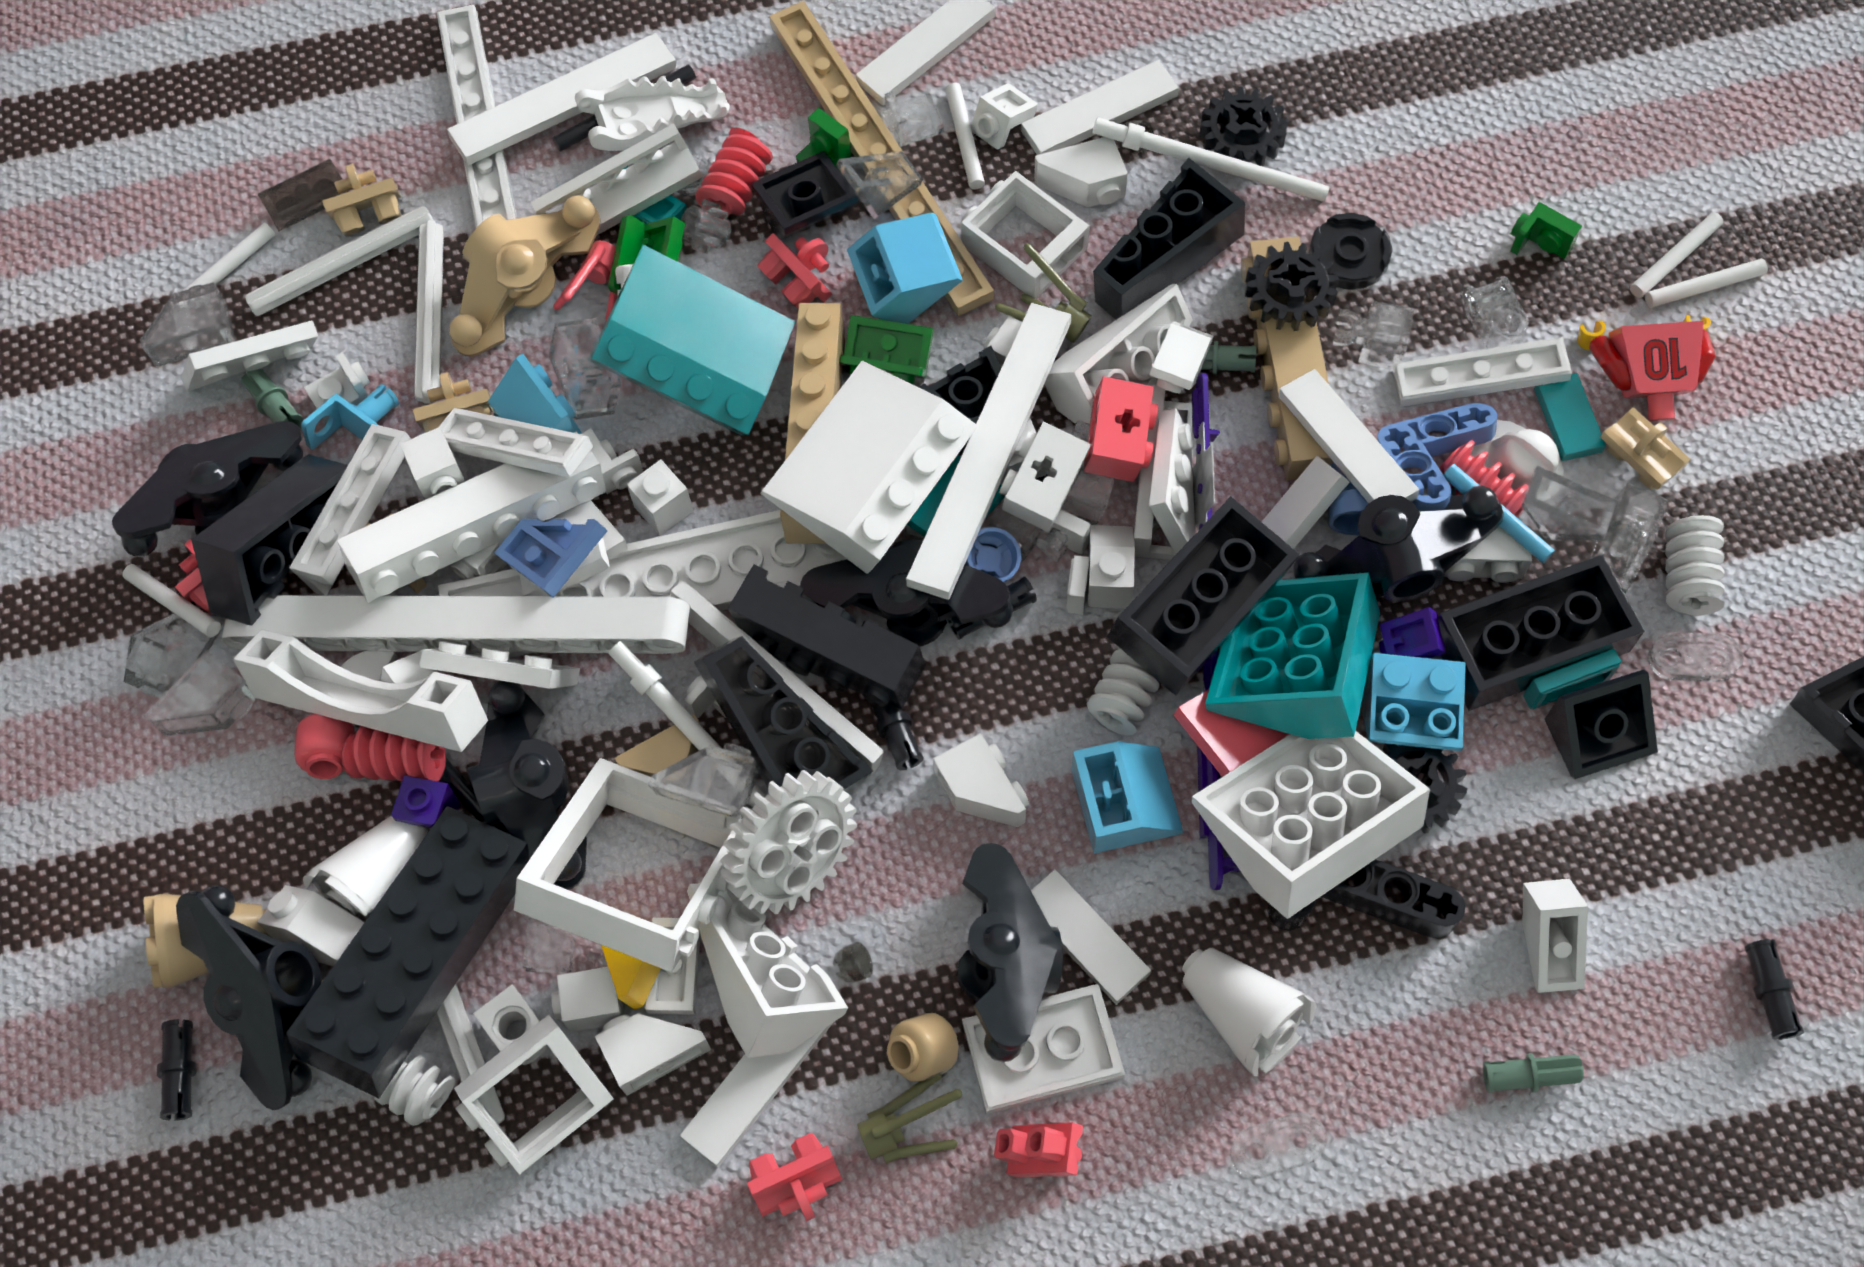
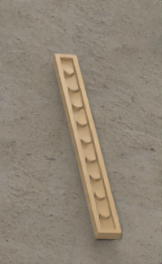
M803 0L770 15L772 29L826 113L849 130L850 150L895 220L926 213L937 215L963 279L961 283L944 295L957 316L959 317L993 300L994 290L805 1Z

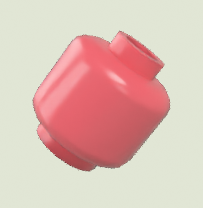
M311 714L301 720L295 734L294 755L296 764L303 771L307 772L308 775L317 779H331L345 771L342 761L343 746L349 735L355 733L354 725L318 714Z

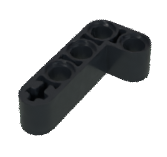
M1376 859L1354 873L1360 879V886L1350 887L1341 882L1321 896L1335 903L1436 939L1446 937L1455 929L1465 914L1466 906L1463 897L1454 888ZM1392 887L1400 890L1404 895L1405 903L1397 904L1389 901L1385 896L1384 889ZM1421 898L1422 900L1418 905L1419 910H1413L1412 907L1417 899ZM1316 900L1288 919L1270 903H1268L1267 913L1271 922L1281 930H1296L1304 925ZM1435 905L1443 908L1442 915L1445 917L1444 919L1436 916L1437 909Z

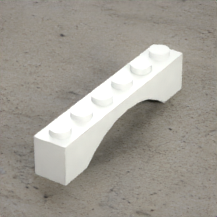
M261 630L233 659L254 698L459 752L466 748L488 721L471 680L433 672L425 679L413 683L393 684L375 681L333 664L309 649L296 638Z

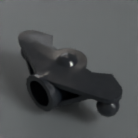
M280 421L206 442L184 444L174 448L160 462L157 471L112 518L113 529L117 535L121 536L122 546L125 551L135 557L150 555L157 547L158 535L156 532L170 529L171 525L195 526V534L201 533L246 500L268 464H273L278 470L286 471L303 458V450L299 445L302 440L300 428L292 422Z
M1482 485L1472 487L1466 491L1465 495H1451L1450 502L1446 508L1439 511L1419 512L1415 504L1403 496L1387 495L1378 497L1370 502L1361 512L1358 522L1359 536L1342 550L1324 545L1316 553H1303L1294 563V577L1297 579L1369 573L1376 597L1384 596V598L1392 602L1409 601L1419 598L1437 588L1444 580V573L1499 527L1504 517L1502 504L1494 491Z
M905 539L896 542L892 548L887 550L881 560L868 574L848 559L809 570L800 582V587L804 588L803 594L811 598L817 605L824 608L828 601L842 608H846L852 604L887 619L889 631L919 645V647L935 641L943 633L947 624L946 619L957 616L963 624L981 620L988 627L999 628L1009 623L1013 615L1010 591L1006 583L967 564L964 565L949 600L907 587L906 578L923 540Z
M499 680L491 687L488 695V721L486 723L480 763L468 767L467 770L485 824L492 827L499 825L505 833L527 842L529 857L531 858L558 819L556 811L566 800L569 790L568 779L565 773L564 760L557 748L546 741L533 739L545 717L543 711L523 690L520 684ZM586 836L554 885L568 890L579 885L584 879L587 855Z
M987 843L977 847L973 852L962 883L982 900L981 916L976 918L969 929L967 941L969 949L965 951L958 962L956 976L959 986L966 995L977 1001L973 1009L986 1033L984 1047L987 1054L993 1060L1004 1063L1016 1058L1028 1041L1043 993H1056L1059 989L1063 952L1058 927L1049 925L1012 855L999 844Z
M209 886L202 892H187L179 897L176 904V914L182 946L204 961L210 975L204 986V1003L207 1013L213 1023L223 1032L237 1036L243 1049L240 1070L241 1079L266 1108L279 1110L289 1104L292 1097L302 1095L311 1086V1068L299 1059H292L294 1052L286 1033L321 985L319 964L312 952L302 944L293 941L281 942L230 919L229 917L234 913L236 905L235 897L224 886Z

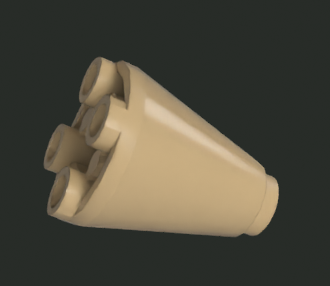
M158 894L144 897L146 924H149L150 937H146V954L148 966H151L153 988L174 987L209 973L204 961L181 944L176 914V904L181 895ZM235 902L234 913L229 917L230 919L270 936L257 923L267 909H262V905Z

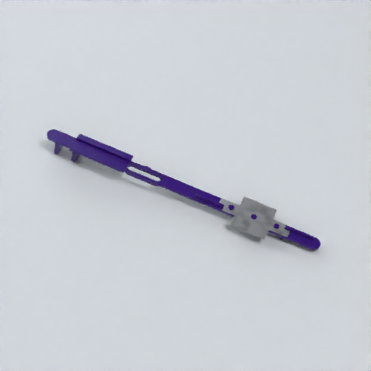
M1206 373L1198 374L1195 389L1191 393L1192 430L1194 438L1197 439L1196 464L1193 467L1195 527L1198 525V531L1212 517V506L1215 504L1213 443L1210 445V442H1213L1220 434L1219 430L1210 429L1208 376ZM1218 651L1203 665V692L1210 688L1219 657ZM1197 746L1199 792L1220 779V773ZM1199 814L1200 839L1208 837L1209 884L1212 890H1220L1224 874L1230 871H1241L1231 857H1223L1222 844Z

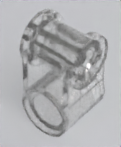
M1496 277L1493 283L1477 288L1473 286L1462 288L1460 299L1463 312L1468 321L1472 323L1484 349L1523 342L1529 320L1515 296L1512 284L1507 277Z

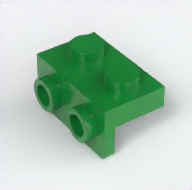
M632 215L623 216L608 284L609 291L617 295V290H621V284H616L615 269L621 265L633 264L642 245L678 262L679 253L682 249L685 223L674 216L647 224Z
M850 315L844 355L840 356L839 363L850 367L849 374H852L860 362L864 361L914 385L915 377L926 379L934 329Z

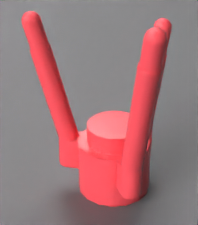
M601 240L593 243L580 269L554 303L553 308L555 310H560L565 302L571 300L586 278L596 284H605L610 279L616 246ZM611 291L605 320H607L618 295Z

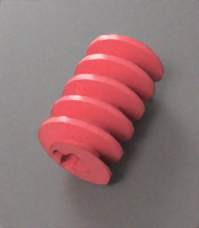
M731 128L729 136L726 137L722 144V149L719 150L715 157V162L712 163L708 170L709 174L704 177L701 183L702 186L698 188L695 194L697 203L708 214L716 217L726 218L730 214H743L746 209L745 202H749L753 196L751 183L759 180L758 177H763L766 172L765 165L770 164L773 159L772 152L751 132L741 128Z
M1473 440L1458 447L1439 467L1442 474H1444L1451 465L1456 464L1480 486L1488 487L1494 491L1500 503L1517 518L1520 517L1530 501L1524 499L1529 488L1527 484L1522 485L1516 490L1511 488L1515 474L1510 473L1500 479L1497 477L1502 466L1500 462L1495 463L1489 468L1484 466L1489 454L1488 452L1484 451L1475 457L1471 455L1475 445ZM1456 489L1455 495H1463Z
M360 726L356 734L349 735L345 741L342 750V761L346 773L351 778L362 779L365 777L372 780L381 778L388 781L396 779L402 781L405 775L439 782L445 771L446 754L444 747Z

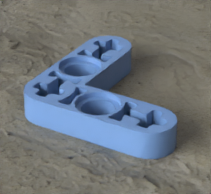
M1483 403L1467 404L1390 424L1379 431L1377 441L1402 470L1414 467L1424 471L1420 474L1406 473L1420 489L1418 498L1412 501L1419 512L1444 510L1450 502V484L1432 457L1453 452L1471 440L1475 442L1474 446L1491 441L1496 434L1498 416L1493 407ZM1431 431H1442L1447 433V435L1442 437H1434L1428 435L1427 433ZM1404 447V452L1400 453V448ZM1424 489H1427L1428 495H1423Z

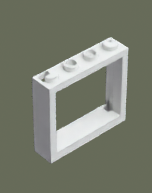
M599 758L517 877L514 911L673 972L681 956L689 957L693 952L698 940V927L701 922L708 924L712 919L718 903L716 896L719 891L725 893L728 891L727 886L729 883L721 876L727 868L720 863V859L730 853V851L723 846V842L735 838L736 833L730 828V825L732 823H742L745 817L739 810ZM606 805L721 848L673 930L554 885Z

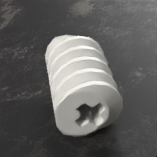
M1704 515L1690 516L1671 523L1666 529L1665 539L1668 542L1665 549V555L1668 558L1665 570L1668 573L1665 582L1668 589L1666 592V603L1671 609L1686 615L1702 616L1718 612L1724 607L1725 602L1717 598L1723 595L1725 591V586L1719 582L1724 578V569L1718 566L1724 561V554L1719 550L1724 544V538L1719 535L1724 528V523L1720 519Z
M1118 647V650L1114 651L1110 658L1111 665L1106 666L1102 673L1103 679L1097 683L1095 694L1088 700L1087 707L1091 715L1100 724L1118 734L1129 736L1134 735L1137 729L1128 720L1134 722H1141L1145 715L1138 706L1148 707L1151 704L1152 699L1145 691L1156 692L1159 688V683Z
M420 1055L415 1057L409 1064L406 1063V1058L379 1099L374 1097V1100L381 1105L389 1104V1110L394 1114H404L405 1121L412 1126L419 1125L433 1117L447 1100L455 1084V1079L448 1076L438 1085L436 1081L440 1069L435 1065L422 1074L421 1070L424 1066L425 1058Z

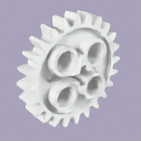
M802 770L797 779L788 773L785 775L781 787L773 781L769 782V794L765 797L757 792L754 794L756 805L752 809L747 807L740 809L745 817L743 822L730 825V828L736 833L735 838L723 842V846L730 851V853L720 859V863L727 868L721 874L722 878L729 883L727 889L748 909L751 910L754 907L760 914H764L768 908L774 914H778L783 904L790 910H793L798 897H801L805 902L810 901V890L814 887L820 891L825 889L823 878L826 875L836 877L837 872L833 866L836 862H843L848 858L841 852L842 849L854 844V840L847 835V833L857 828V823L851 819L857 812L856 808L850 804L852 797L832 778H826L818 771L811 776L808 772Z

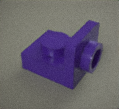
M1430 607L1380 624L1383 640L1379 641L1381 654L1432 658L1446 653L1437 613Z
M404 775L391 816L398 822L432 828L447 806L459 810L460 802L448 783Z

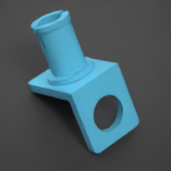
M380 384L375 391L357 406L350 404L336 393L302 421L301 427L307 447L312 450L315 449L341 426L363 440L371 424L378 425L377 421L399 405L398 398L390 388L387 389L383 384ZM328 415L329 418L325 427L315 433L317 423Z

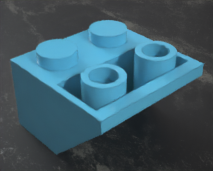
M926 213L875 225L847 249L871 315L882 320L909 324L963 281L937 215L934 213Z
M524 354L516 357L488 400L494 416L572 433L577 431L578 434H581L578 425L573 420L575 413L562 394L557 397L550 389L553 384L542 366L537 364L533 367Z
M1373 653L1363 693L1362 714L1368 741L1461 751L1463 749L1465 662Z
M1117 741L1073 751L1071 771L1094 854L1183 833L1159 747Z

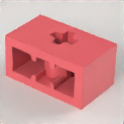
M1105 376L1102 377L1093 398L1087 443L1091 444L1085 458L1083 472L1134 482L1141 468L1149 467L1153 443L1147 442L1148 429L1153 430L1158 413V404L1152 403L1153 386Z

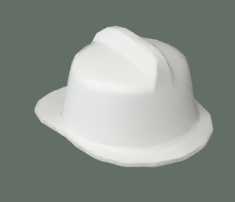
M1497 420L1495 437L1491 441L1474 446L1471 452L1473 457L1484 451L1489 453L1484 464L1486 468L1500 462L1502 466L1497 476L1498 478L1502 479L1510 473L1515 474L1511 486L1513 490L1527 484L1529 488L1524 498L1526 501L1537 502L1547 500L1557 493L1563 482L1564 469L1553 440L1541 431L1525 429L1511 421Z

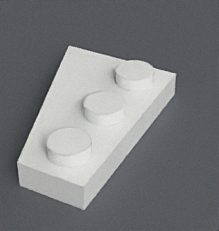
M308 321L190 353L181 375L186 391L189 392L245 371L263 368L270 364V362L284 357L287 360L300 358L310 353V348L313 347L317 340L318 333L313 321Z
M1176 408L1160 412L1149 507L1175 554L1196 534L1192 449L1195 446V439L1191 426L1184 424Z
M443 641L439 642L438 649H422L421 668L549 689L577 686L580 668L553 665L550 658L525 655V660L510 659V652L482 648V654L467 653V645Z

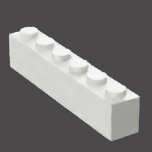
M591 450L570 478L505 463L339 538L337 543L348 571L367 602H371L506 539L521 519H539L543 522L605 493L606 488L601 465Z

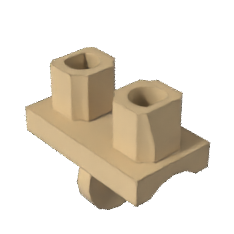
M354 164L345 166L348 178L334 182L338 194L351 189L353 191L322 200L326 213L332 220H335L344 236H350L365 230L358 212L360 210L373 206L380 224H386L401 216L397 200L401 195L393 178L363 187L364 185L376 182V176L373 170L358 174Z
M446 372L439 374L441 387L427 390L430 402L445 398L446 400L412 409L416 422L422 429L424 428L426 433L438 428L453 408L492 415L491 407L488 403L492 395L489 394L488 389H483L457 397L459 394L471 391L468 379L453 383L450 374Z
M1634 407L1619 421L1603 431L1600 437L1608 444L1607 451L1617 460H1624L1639 474V480L1649 489H1660L1685 468L1691 460L1665 436L1668 428L1660 422L1654 426Z

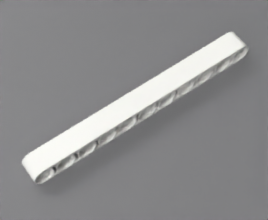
M277 595L275 599L267 597L258 609L261 616L252 626L225 618L221 641L229 647L242 650L261 630L294 637L312 651L419 652L422 649H438L439 642L443 641L467 645L466 652H482V648L510 653H608L613 646L622 641L632 653L674 654L683 652L686 648L690 604L673 597L381 596L371 602H367L364 596Z

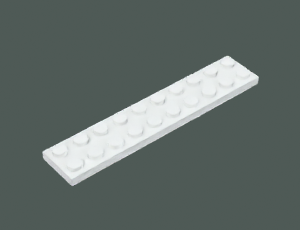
M780 510L627 543L628 549L609 560L610 568L557 593L555 596L671 597V590L682 580L719 611L728 609L753 564L768 571V581L784 588L787 581L800 586L803 576L815 567L847 558L828 544L786 543ZM515 569L438 585L440 596H524L519 572ZM467 652L474 654H482V652ZM509 653V658L530 653Z

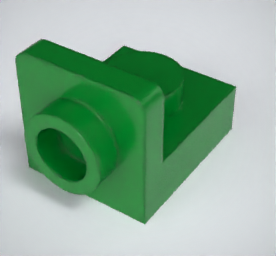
M818 108L808 117L810 143L796 155V160L800 162L824 151L839 170L851 159L849 130Z
M1538 202L1530 215L1523 212L1513 226L1510 234L1515 237L1510 252L1518 255L1527 241L1531 240L1538 244L1542 250L1554 253L1565 259L1572 250L1582 225Z

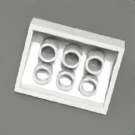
M861 361L760 494L868 574L887 552L977 429L978 425L942 398Z
M1355 731L1354 737L1306 739L1290 734L1193 795L1192 804L1252 888L1288 919L1424 826L1430 789L1357 731Z

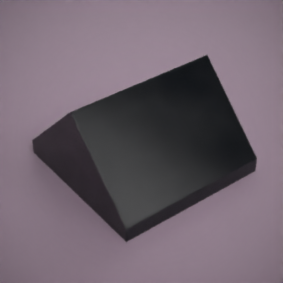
M824 151L751 183L772 232L780 240L843 213L859 202L858 195Z
M1644 669L1559 696L1544 718L1569 774L1574 779L1658 753L1649 673Z

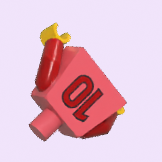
M1686 315L1683 322L1621 326L1609 332V338L1604 336L1605 323L1599 320L1595 322L1594 333L1588 332L1583 324L1580 325L1577 337L1578 345L1585 350L1591 351L1614 386L1622 391L1624 398L1647 397L1648 421L1675 419L1674 396L1695 391L1698 384L1703 382L1716 358L1710 335L1707 332L1711 325V320L1708 317H1702L1701 321L1691 322V316Z

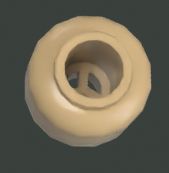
M924 1013L903 1020L893 1027L889 1036L887 1046L888 1060L901 1076L910 1081L930 1079L945 1073L954 1066L958 1058L959 1048L957 1035L952 1025L944 1017L936 1013Z

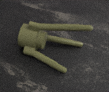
M1025 244L1024 250L1069 300V304L1061 301L1055 310L1071 314V324L1065 338L1075 343L1092 318V315L1084 310L1088 302L1071 290L1032 245ZM1027 294L1021 295V300L1028 305L1034 303L1048 307ZM1002 303L995 305L997 311L1023 322L1026 315L1025 312Z
M942 1074L930 1079L919 1081L882 1108L867 1113L868 1119L858 1123L857 1126L870 1159L873 1160L883 1155L886 1164L903 1157L955 1149L958 1143L954 1139L898 1147L897 1144L905 1141L901 1129L902 1126L960 1099L962 1091L960 1089L953 1090L896 1117L894 1113L896 1110L942 1078Z

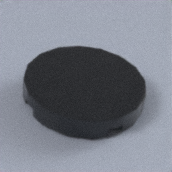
M1356 213L1336 214L1328 218L1326 223L1320 227L1318 226L1313 233L1308 253L1312 255L1315 251L1320 250L1322 252L1321 264L1329 261L1333 263L1331 275L1338 276V288L1347 290L1366 288L1378 282L1388 269L1393 251L1390 236L1385 229L1382 231L1376 226V221L1368 216Z

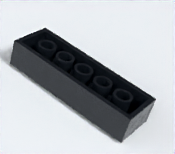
M447 806L286 1034L295 1057L379 1099L514 897L517 877L530 860L528 843Z

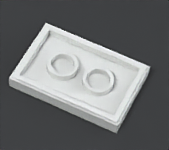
M1099 983L1042 998L1028 1041L1022 1047L1019 1055L1009 1062L995 1061L987 1054L984 1047L986 1033L977 1015L962 1019L986 1114L1125 1077Z

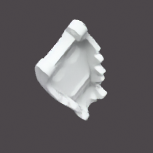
M643 76L638 82H633L628 78L604 90L583 89L575 94V102L581 112L595 114L599 125L593 127L588 133L591 146L607 151H624L673 123L677 129L698 122L720 120L729 112V103L726 100L725 93L716 85L713 78L709 79L708 83L702 87H696L693 84L685 87L679 78L673 82H668L665 76H660L656 83H651L647 77Z

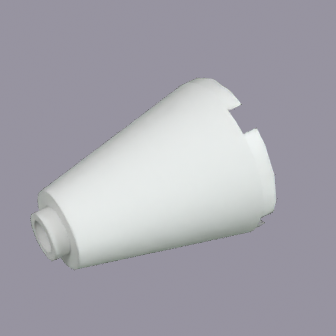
M390 816L313 867L303 877V884L308 889L313 883L319 891V895L365 922L428 834L430 828L398 822Z
M1209 948L1204 952L1201 949L1196 950L1183 965L1182 971L1185 973L1183 978L1184 986L1244 1068L1253 1076H1258V1067L1264 1073H1267L1278 1065L1302 1038L1296 1033L1302 1019L1310 1025L1314 1018L1317 1006L1315 1001L1308 995L1215 948Z

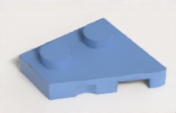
M521 519L494 554L554 598L608 530L595 519H587L586 525L571 524L567 519H551L546 522H542L539 519Z

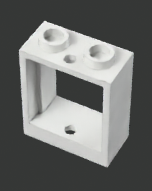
M1015 171L1005 181L997 182L989 192L988 197L978 207L973 206L964 214L961 220V241L972 254L1022 292L1037 299L1052 284V281L1033 260L1026 265L986 234L1017 206L1056 236L1039 254L1060 276L1088 249L1090 225Z
M549 1015L454 1088L462 1101L455 1108L472 1131L479 1126L484 1129L491 1138L484 1145L501 1167L510 1162L519 1175L613 1100V1097ZM547 1044L581 1090L513 1143L478 1098Z

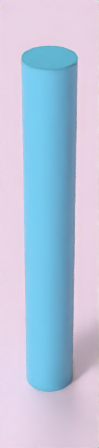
M1456 464L1451 465L1443 474L1446 480L1463 495L1472 487L1480 486ZM1502 505L1504 517L1499 526L1541 563H1545L1555 550Z

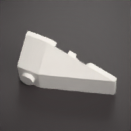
M1171 284L1065 352L1053 363L1044 384L1056 409L1085 432L1089 433L1093 398L1103 376L1144 385H1156L1158 379L1149 374L1170 324L1175 321L1189 327L1193 321L1177 284Z
M700 883L689 885L687 892L690 900ZM729 890L726 893L719 891L716 896L718 903L712 919L708 924L701 922L698 928L727 1022L747 1058L790 1053L844 1016L848 1007L830 977L817 964L809 967L795 954L797 945L788 936L780 939L764 924L766 920L765 914H760L754 907L751 910L748 909Z

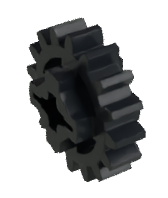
M1239 87L1237 95H1232L1227 89L1223 90L1222 100L1212 97L1209 109H1203L1199 137L1204 138L1203 148L1205 150L1214 149L1216 153L1249 163L1255 161L1257 165L1264 166L1266 156L1275 159L1279 148H1283L1285 144L1288 119L1282 118L1283 106L1272 107L1274 97L1270 95L1264 100L1259 98L1260 89L1257 88L1251 95L1246 94L1244 87Z
M1284 242L1283 250L1280 252L1271 245L1267 248L1266 257L1258 254L1255 256L1253 267H1249L1247 271L1244 295L1251 298L1249 307L1251 311L1262 310L1260 321L1265 323L1273 318L1277 320L1276 329L1281 330L1284 323L1287 322L1291 323L1294 331H1298L1300 322L1305 321L1312 328L1315 326L1318 316L1322 318L1328 316L1330 306L1334 305L1338 293L1336 287L1339 278L1337 275H1331L1333 268L1331 261L1321 264L1322 252L1320 250L1310 255L1306 253V244L1302 243L1297 251L1292 250L1289 242Z
M1385 743L1383 752L1415 778H1418L1420 773L1424 774L1421 782L1430 789L1424 826L1420 828L1424 834L1429 833L1433 821L1441 828L1446 826L1450 819L1448 814L1456 816L1462 806L1458 800L1464 798L1468 789L1458 784L1465 778L1466 770L1453 768L1459 756L1456 753L1445 756L1441 753L1443 749L1399 745L1398 747L1396 744ZM1406 758H1418V759L1407 760ZM1437 770L1441 774L1443 781L1439 779Z

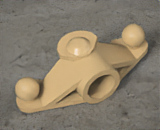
M581 195L572 196L565 201L563 209L558 212L506 220L500 214H495L485 219L472 232L463 249V258L470 264L460 313L453 318L449 326L452 344L460 354L473 357L504 343L505 315L514 306L532 308L540 306L550 298L556 284V277L552 266L561 256L589 253L600 228L601 220L598 211L588 198Z

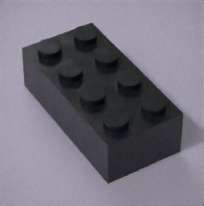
M1230 496L1117 617L1107 637L1176 696L1285 576L1300 554Z
M1603 555L1447 610L1438 616L1446 653L1440 655L1442 660L1465 662L1464 703L1468 711L1525 691L1535 678L1608 650L1615 649L1618 656L1629 653L1645 632Z

